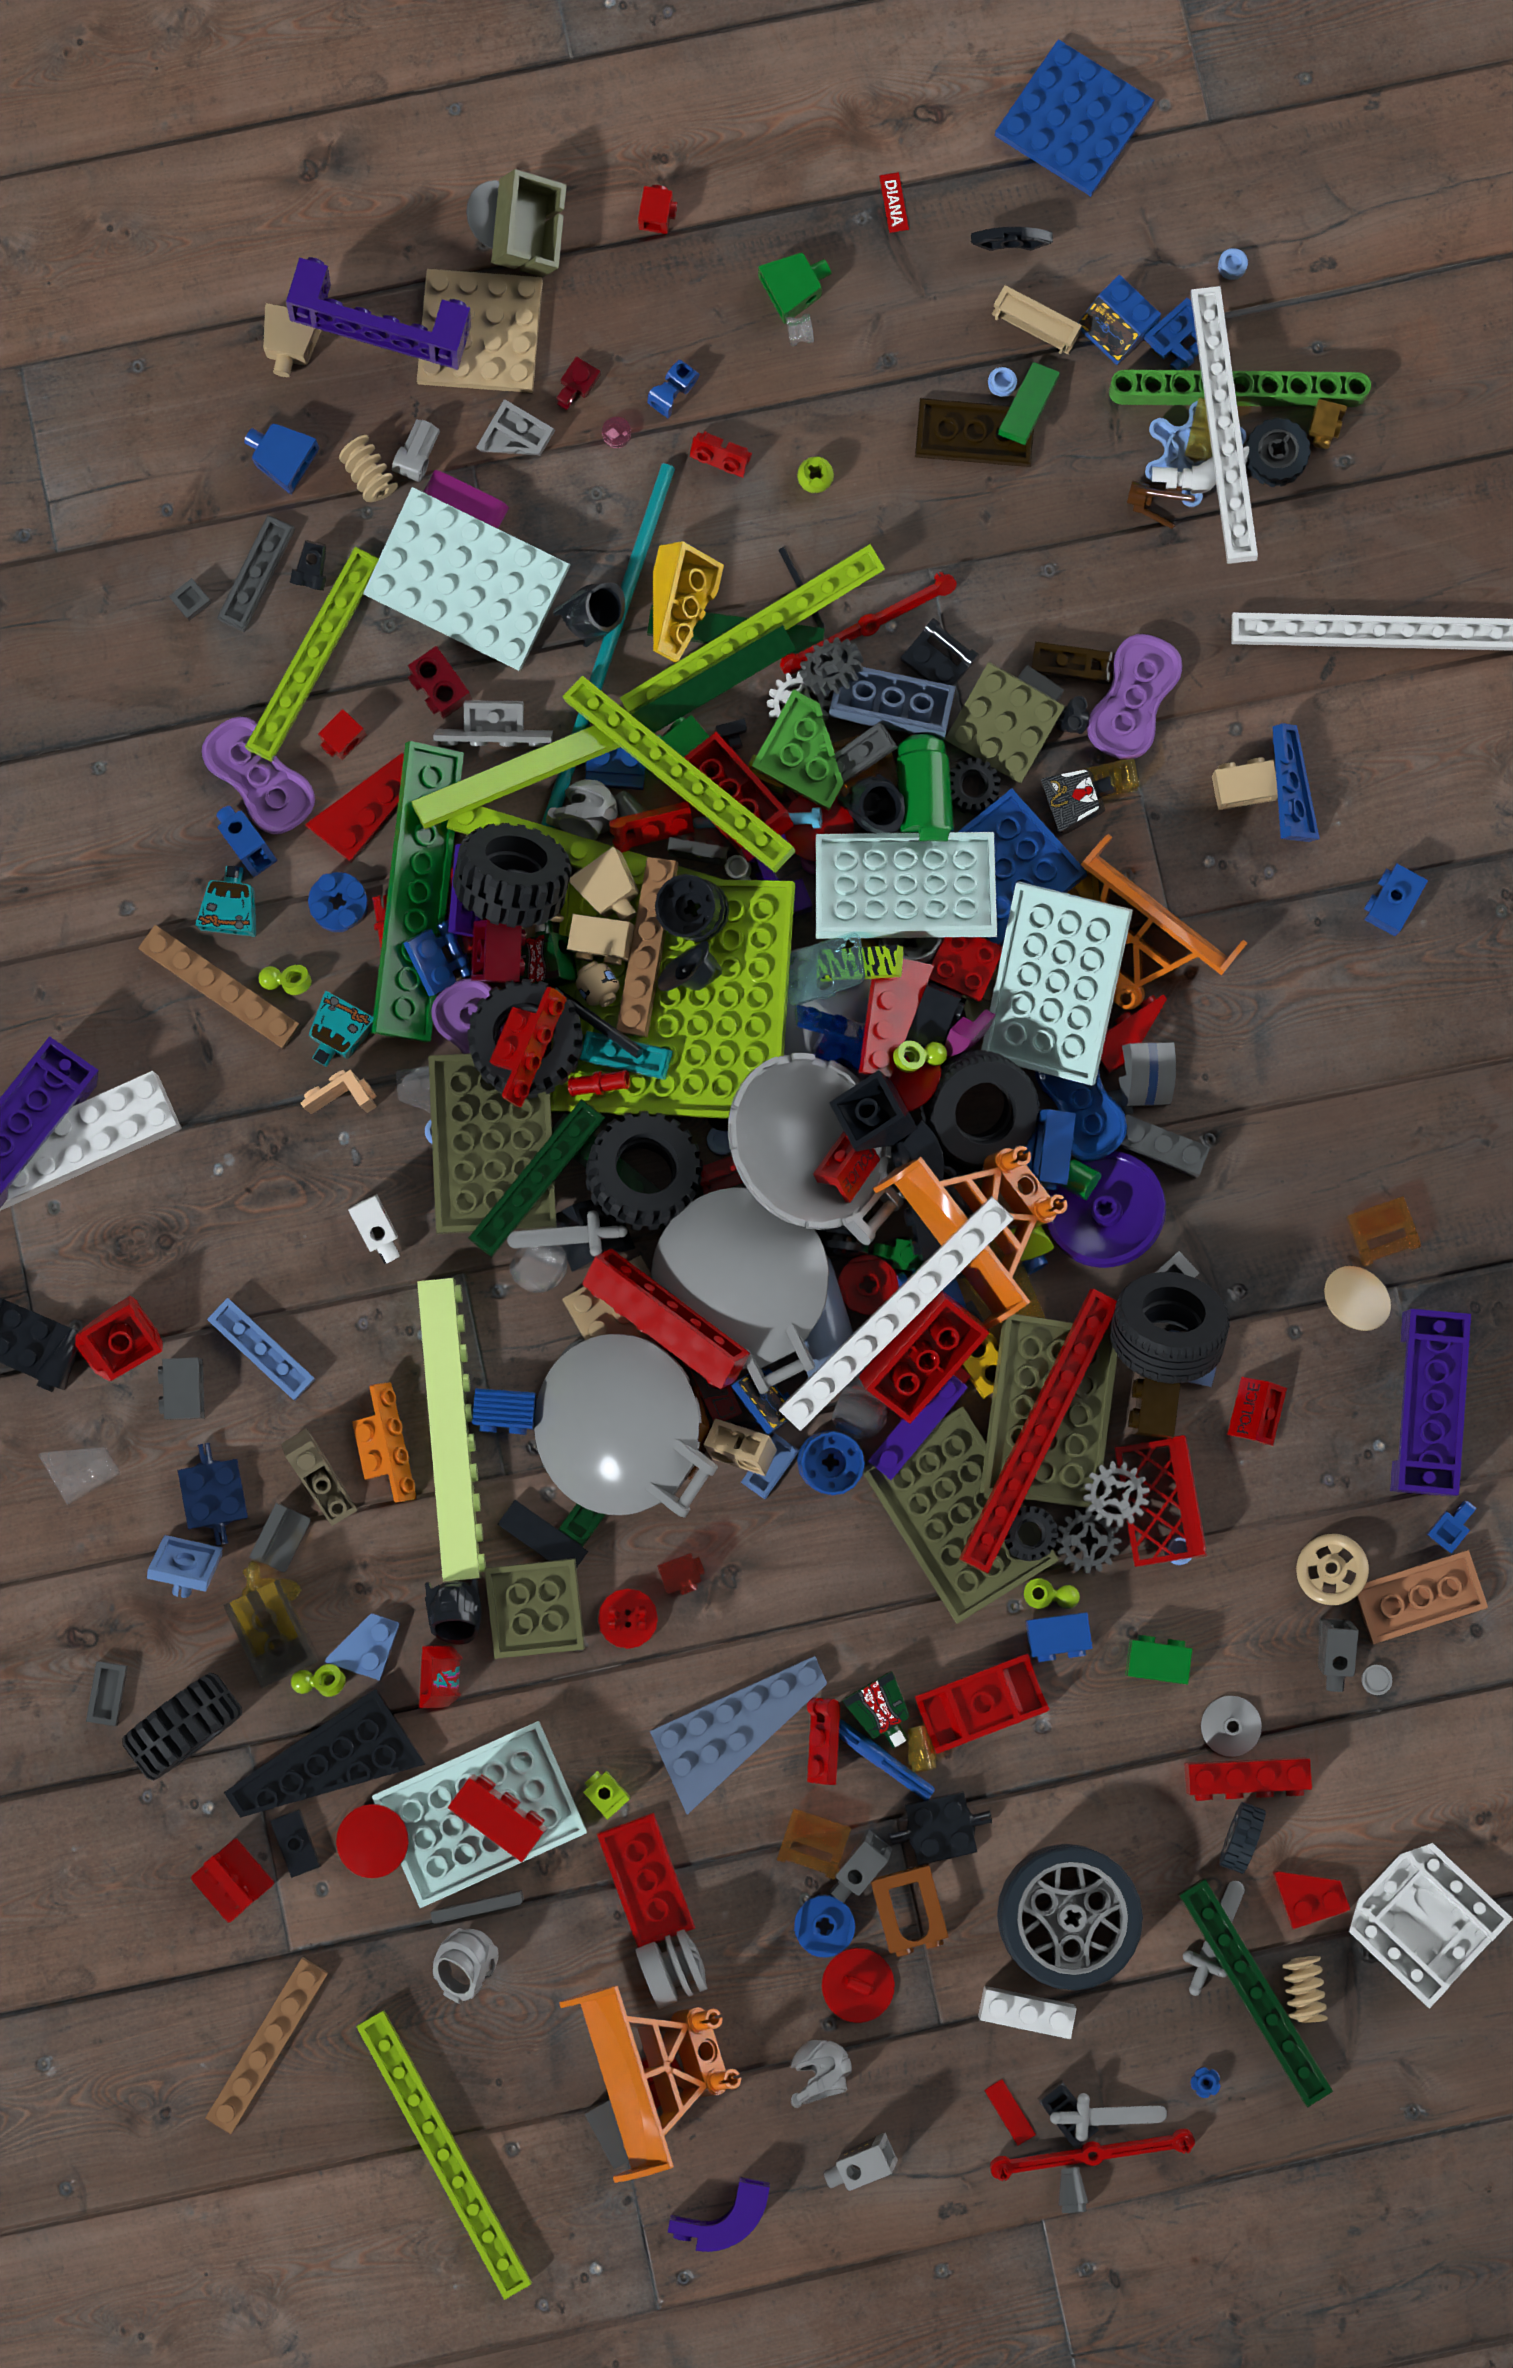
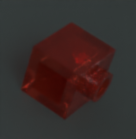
M692 1553L657 1566L668 1594L680 1590L681 1595L697 1590V1583L702 1581L700 1575L705 1574L700 1557L693 1558Z

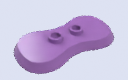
M1147 634L1130 636L1119 646L1114 658L1112 685L1106 696L1090 713L1087 723L1088 737L1092 744L1100 751L1110 756L1127 760L1142 756L1151 747L1155 737L1158 707L1163 698L1177 684L1182 673V658L1174 646L1163 639Z
M247 717L231 718L217 726L205 739L202 746V757L206 767L211 773L231 784L240 793L251 820L258 828L270 834H282L292 830L308 817L314 807L315 796L312 786L306 778L285 766L276 756L270 762L246 750L245 745L258 723Z
M471 978L459 980L444 989L436 997L431 1009L435 1028L443 1037L457 1046L463 1054H470L468 1029H470L472 1012L477 1011L478 1002L482 998L486 999L490 995L489 991L493 989L486 982L471 981ZM505 1022L502 1024V1026H501L500 1029H499L498 1037H497V1042H498L499 1037H500V1035H501V1033H502V1030H503V1028H504Z

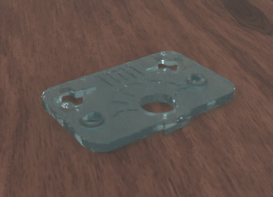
M850 932L791 953L790 965L794 964L795 958L799 961L807 962L800 965L797 972L790 969L787 1001L793 1006H799L819 998L824 1000L836 996V992L861 984L865 978V969L860 936L855 932ZM848 939L850 942L855 943L849 954L845 950H839L846 945V940ZM825 975H831V986L826 990H820V979Z

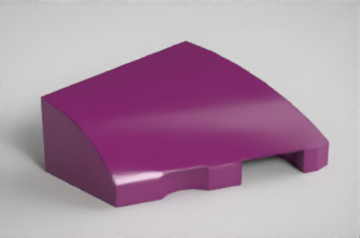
M985 1009L974 1022L962 1017L950 1029L944 1046L947 1056L966 1052L976 1045L989 1030L996 1014Z

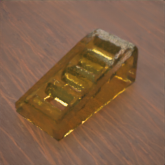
M1134 758L1086 768L1093 773L1095 781L1098 780L1097 774H1102L1104 778L1109 776V772H1114L1116 792L1110 795L1133 792L1139 788ZM1121 770H1126L1127 783H1123Z

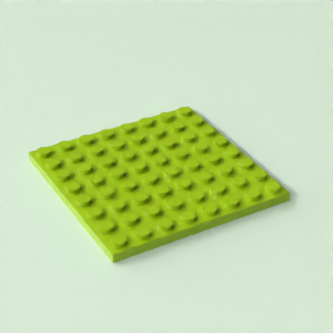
M633 878L640 893L630 901L636 913L638 912L643 878ZM706 879L723 890L728 898L730 909L728 921L721 933L711 940H706L710 944L709 952L715 957L722 968V974L711 984L706 985V987L699 991L681 985L669 991H661L657 981L648 1037L624 1034L634 1042L673 1051L666 1079L662 1080L629 1072L631 1081L629 1089L606 1091L604 1095L589 1093L573 1097L569 1093L567 1081L564 1085L559 1084L554 1087L555 1091L550 1093L551 1112L570 1113L582 1099L600 1114L624 1115L631 1112L632 1115H638L639 1111H648L649 1116H656L658 1112L665 1114V1116L729 1118L735 1093L746 1076L765 1061L774 1057L784 1056L795 883L793 881ZM569 882L565 902L560 914L564 917V920L560 922V935L569 937L573 914L620 920L616 913L607 918L601 915ZM695 904L696 910L693 911V914L698 915L697 910L701 908V906ZM637 915L628 922L635 925ZM666 931L658 979L662 971L673 959L693 949L701 942L677 937ZM573 953L578 973L581 968L591 962L576 959V954ZM593 957L592 962L604 963V958ZM622 961L621 965L607 964L617 978L620 988L615 994L616 1000L606 1007L588 1005L575 983L559 986L564 992L611 1026L617 1028L628 962ZM580 1018L583 1046L586 1031L602 1033ZM554 1033L551 1039V1049L554 1043ZM579 1059L575 1072H571L568 1079L570 1077L593 1075L596 1071L611 1073L623 1070Z

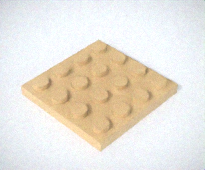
M427 269L422 325L432 332L441 300L457 299L464 302L467 307H470L471 329L459 369L456 370L419 359L417 383L419 385L533 393L543 285L542 277Z

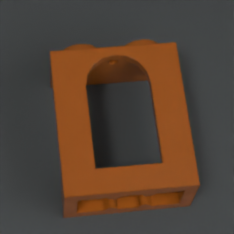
M929 1864L879 1876L871 1881L889 1953L896 1952L897 1957L913 1953V1947L925 1944L926 1949L943 1945V1939L949 1938ZM918 1882L929 1921V1930L923 1937L908 1940L902 1936L899 1930L889 1889Z

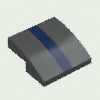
M1174 1042L1130 1043L1123 1045L1126 1076L1119 1077L1123 1107L1170 1105L1174 1094L1176 1078Z

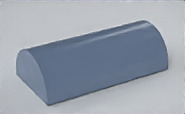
M863 667L862 672L856 673L859 679L848 682L850 688L846 689L843 686L840 688L839 694L833 693L829 717L875 726L881 722L889 730L913 735L929 734L944 741L956 686Z
M830 1258L828 1259V1296L825 1308L820 1319H818L816 1325L804 1341L816 1367L807 1372L808 1378L854 1334ZM863 1368L855 1377H858L865 1369Z

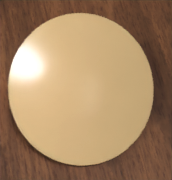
M1344 1266L1333 1271L1327 1278L1324 1288L1325 1300L1333 1315L1340 1322L1350 1328L1361 1331L1377 1329L1386 1322L1391 1310V1301L1384 1284L1374 1274L1360 1267Z

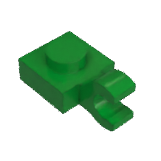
M896 1239L895 1247L875 1243L872 1255L892 1260L891 1267L895 1270L910 1272V1269L915 1267L918 1270L923 1265V1261L919 1260L918 1255L913 1256L910 1241Z

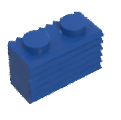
M475 1388L472 1424L479 1426L480 1432L497 1433V1427L509 1428V1434L527 1435V1429L534 1430L537 1394L533 1392Z

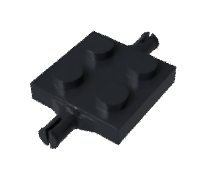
M964 1791L931 1798L926 1801L922 1800L904 1804L908 1819L907 1830L889 1833L892 1846L910 1842L915 1850L919 1866L976 1853L975 1827L992 1823L990 1810L972 1815L967 1807Z

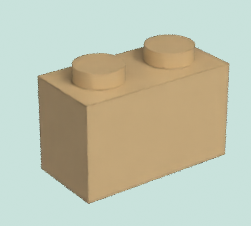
M1263 757L1248 760L1246 765L1236 766L1234 762L1219 765L1212 775L1218 810L1276 801L1278 798L1276 771L1273 760L1265 761Z
M573 914L567 950L576 954L575 958L592 962L593 957L604 958V963L621 965L622 961L629 962L635 925L627 921Z

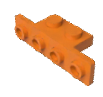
M389 1382L370 1385L375 1415L352 1421L364 1479L389 1475L394 1502L416 1499L415 1482L411 1474L409 1454L405 1447L402 1423L399 1419L396 1395L392 1384Z

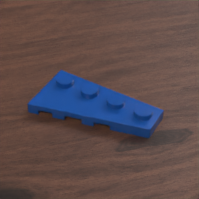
M1282 723L1273 726L1281 839L1304 842L1318 840L1320 838L1297 725Z

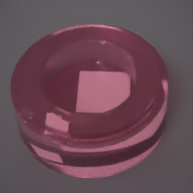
M621 417L608 419L602 427L603 440L612 448L624 447L631 439L629 423Z

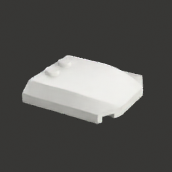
M1431 1843L1400 1854L1360 1896L1349 1933L1428 2008H1431L1459 1975L1500 1934L1513 1918L1440 1849Z

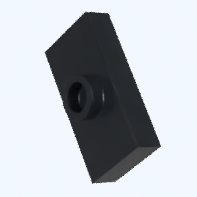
M300 1809L270 1821L291 1878L321 1867Z

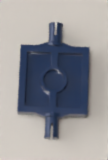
M205 1443L206 1456L204 1446L200 1444L197 1446L201 1463L191 1468L177 1470L188 1530L200 1527L213 1528L215 1545H221L220 1533L223 1544H228L225 1526L233 1521L248 1518L238 1459L227 1461L213 1460L210 1443Z

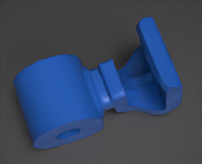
M678 360L665 376L667 382L650 390L647 403L669 419L672 415L673 399L677 397L679 392L687 394L697 382L700 374L682 360Z

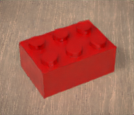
M484 1774L470 1776L447 1808L520 1862H523L547 1830V1827L543 1825L545 1819L533 1810L527 1813L518 1807L521 1802L510 1793L505 1792L503 1795L494 1789L496 1783Z

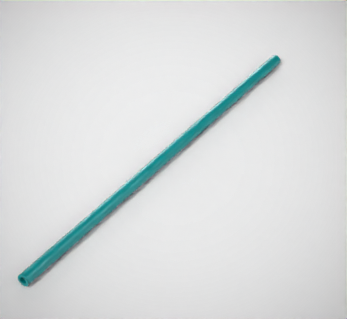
M661 464L621 584L625 597L623 620L616 628L603 637L589 679L600 690H602L675 468L669 464ZM579 712L571 735L588 728L590 725V721ZM576 766L558 773L541 825L555 828L546 822L548 810L563 806L566 797L565 790L570 785Z

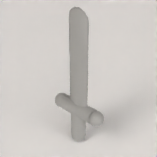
M591 1210L587 1214L588 1225L514 1231L508 1236L507 1242L512 1248L589 1243L590 1254L595 1257L602 1253L601 1239L625 1237L628 1231L623 1225L600 1227L598 1212Z
M1232 1881L1227 1885L1220 1903L1231 1922H1233L1245 1891L1243 1884L1239 1881ZM1206 1940L1200 1954L1190 1950L1183 1953L1184 1961L1197 1967L1189 1987V1992L1192 1995L1197 1996L1201 1993L1209 1972L1219 1977L1227 1976L1221 1965L1216 1962L1217 1959Z
M1081 2093L1077 2098V2111L1053 2112L1050 2116V2121L1055 2125L1076 2124L1077 2140L1085 2141L1088 2137V2126L1161 2123L1167 2117V2110L1160 2105L1089 2108V2096L1086 2093Z

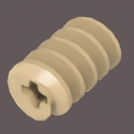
M361 435L342 449L339 459L345 464L346 471L351 473V479L357 483V489L363 492V499L366 502H376L390 496L397 489L398 483L388 484L392 480L393 475L391 473L382 475L387 469V465L385 463L376 465L381 460L380 454L370 455L375 450V446L373 444L365 446L369 441V436Z
M1320 1956L1298 1957L1283 1964V1968L1292 1970V1974L1285 1976L1284 1980L1294 1984V1986L1285 1990L1286 1993L1295 1995V1998L1288 2001L1287 2005L1296 2007V2011L1288 2014V2017L1296 2019L1298 2022L1312 2023L1328 2020L1327 2016L1318 2014L1327 2009L1325 2003L1318 2002V2000L1325 1997V1992L1316 1989L1324 1984V1980L1314 1977L1322 1972L1321 1966L1313 1964L1321 1959Z

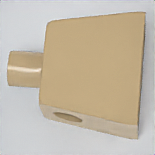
M266 303L264 351L267 358L276 360L273 373L282 377H290L293 363L299 365L308 364L321 330L290 321L287 307Z
M615 847L610 848L570 877L569 882L604 917L607 918L616 913L620 921L628 922L637 915L630 901L640 893L623 854Z

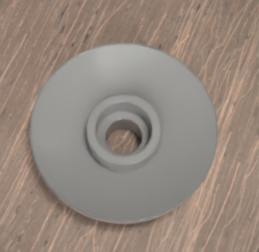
M1223 1696L1214 1700L1205 1709L1201 1719V1732L1205 1742L1213 1751L1223 1756L1235 1757L1249 1752L1257 1744L1261 1735L1262 1724L1258 1711L1249 1701L1238 1696ZM1230 1721H1236L1238 1724V1729L1235 1732H1230L1227 1729Z

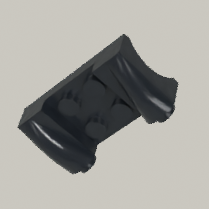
M0 1298V1363L32 1376L38 1380L36 1386L53 1392L55 1387L65 1390L72 1367L80 1352L75 1346V1336L79 1331Z

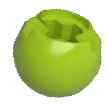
M819 456L809 457L799 466L797 478L804 490L810 493H821L832 484L834 471L826 459ZM818 470L821 471L820 479L818 477L810 478V471L814 473Z

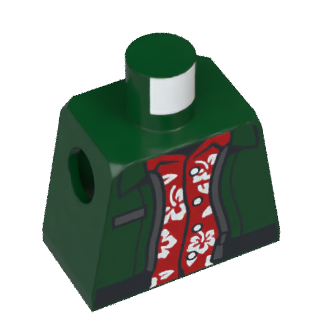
M548 920L541 925L535 924V936L526 938L525 945L521 946V958L524 959L525 969L524 975L520 976V982H515V984L522 983V979H531V982L534 984L542 981L548 983L549 987L555 985L559 987L576 982L578 976L574 956L571 951L567 950L569 937L553 933L552 921Z
M892 1671L842 1699L845 1706L873 1739L884 1733L892 1748L908 1740L900 1723L910 1718Z

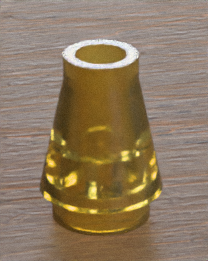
M919 1726L908 1729V1765L912 1766V1771L916 1773L937 1768L935 1761L938 1758L927 1735L926 1727Z

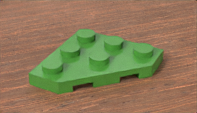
M793 689L754 760L751 769L829 811L844 782L838 769L820 703Z

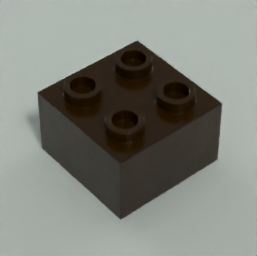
M1141 1375L1133 1381L1132 1398H1136V1406L1133 1410L1130 1409L1128 1427L1133 1428L1132 1435L1161 1439L1174 1437L1181 1383L1157 1382Z

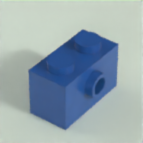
M1396 864L1392 870L1386 868L1378 882L1382 886L1377 896L1372 894L1364 907V910L1368 911L1364 920L1396 936L1401 931L1428 880L1399 864Z
M1087 1612L1025 1620L1030 1656H1037L1038 1662L1056 1660V1654L1066 1652L1068 1653V1658L1086 1656V1650L1093 1649Z

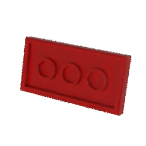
M654 1812L597 1833L637 1948L652 1942H661L668 1935L671 1937L677 1936V1932L684 1929L687 1932L696 1928Z

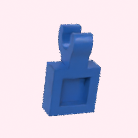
M1464 1500L1453 1516L1444 1511L1426 1534L1452 1554L1470 1532L1463 1524L1477 1508Z

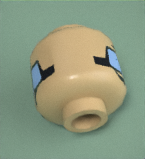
M594 961L578 971L575 985L588 1005L606 1007L616 1000L615 994L619 990L620 984L607 964H598Z

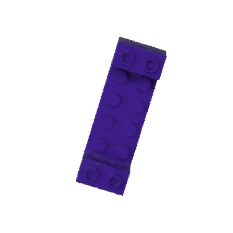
M299 257L286 300L290 321L456 370L459 369L471 329L470 307H467L464 302L457 299H450L449 301L442 299L433 330L430 332L428 328L420 324L413 323L409 326L400 323L397 318L389 315H383V317L375 316L365 308L355 307L351 309L344 307L341 302L335 299H327L331 287L328 266L324 265L325 263L317 258L308 257V259H303Z
M50 1036L0 1097V1208L8 1199L9 1186L73 1105L84 1102L97 1086L99 1070Z
M1409 1309L1402 1312L1400 1342H1406L1399 1457L1398 1460L1392 1461L1390 1491L1439 1496L1459 1495L1471 1314Z

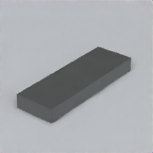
M522 1890L433 1909L430 1912L432 1923H441L521 1905L524 1897Z

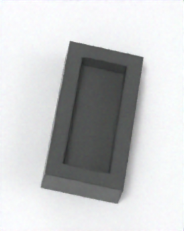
M96 1661L86 1722L118 1726L128 1666Z

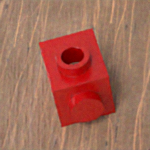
M662 185L644 186L638 215L639 230L662 234L668 233L670 219L675 220L678 202L673 201L672 190H668L667 187Z

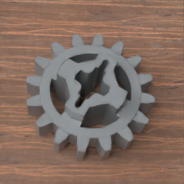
M1112 1461L1108 1470L1103 1465H1100L1098 1467L1100 1475L1091 1473L1089 1477L1093 1484L1086 1483L1084 1486L1086 1490L1090 1491V1494L1085 1495L1083 1499L1092 1503L1087 1511H1096L1098 1513L1095 1518L1097 1522L1102 1517L1105 1518L1107 1527L1111 1525L1112 1521H1116L1118 1528H1122L1123 1520L1125 1519L1130 1524H1133V1514L1140 1517L1143 1515V1511L1139 1506H1147L1149 1503L1148 1500L1142 1498L1143 1495L1150 1492L1149 1488L1141 1487L1146 1478L1140 1477L1137 1479L1135 1475L1138 1469L1135 1467L1130 1472L1127 1471V1463L1123 1462L1120 1468H1116L1115 1462ZM1112 1475L1124 1476L1129 1481L1125 1483L1117 1481ZM1102 1481L1105 1488L1104 1494L1097 1499V1486ZM1114 1487L1116 1491L1128 1488L1122 1494L1120 1502L1116 1498L1104 1501L1112 1493L1111 1488ZM1136 1490V1502L1131 1509L1128 1498ZM1104 1508H1115L1120 1514L1108 1513Z

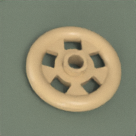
M1325 1534L1314 1538L1303 1548L1297 1560L1296 1573L1302 1590L1311 1599L1325 1605H1340L1351 1601L1362 1591L1368 1579L1369 1564L1365 1552L1353 1539L1341 1534ZM1328 1546L1331 1554L1319 1559L1316 1552ZM1343 1549L1349 1551L1353 1556L1348 1563L1338 1555ZM1330 1564L1337 1565V1571L1333 1574L1327 1573V1567ZM1317 1566L1319 1578L1310 1579L1308 1567ZM1348 1570L1356 1573V1577L1351 1585L1343 1582ZM1324 1583L1336 1584V1592H1323Z

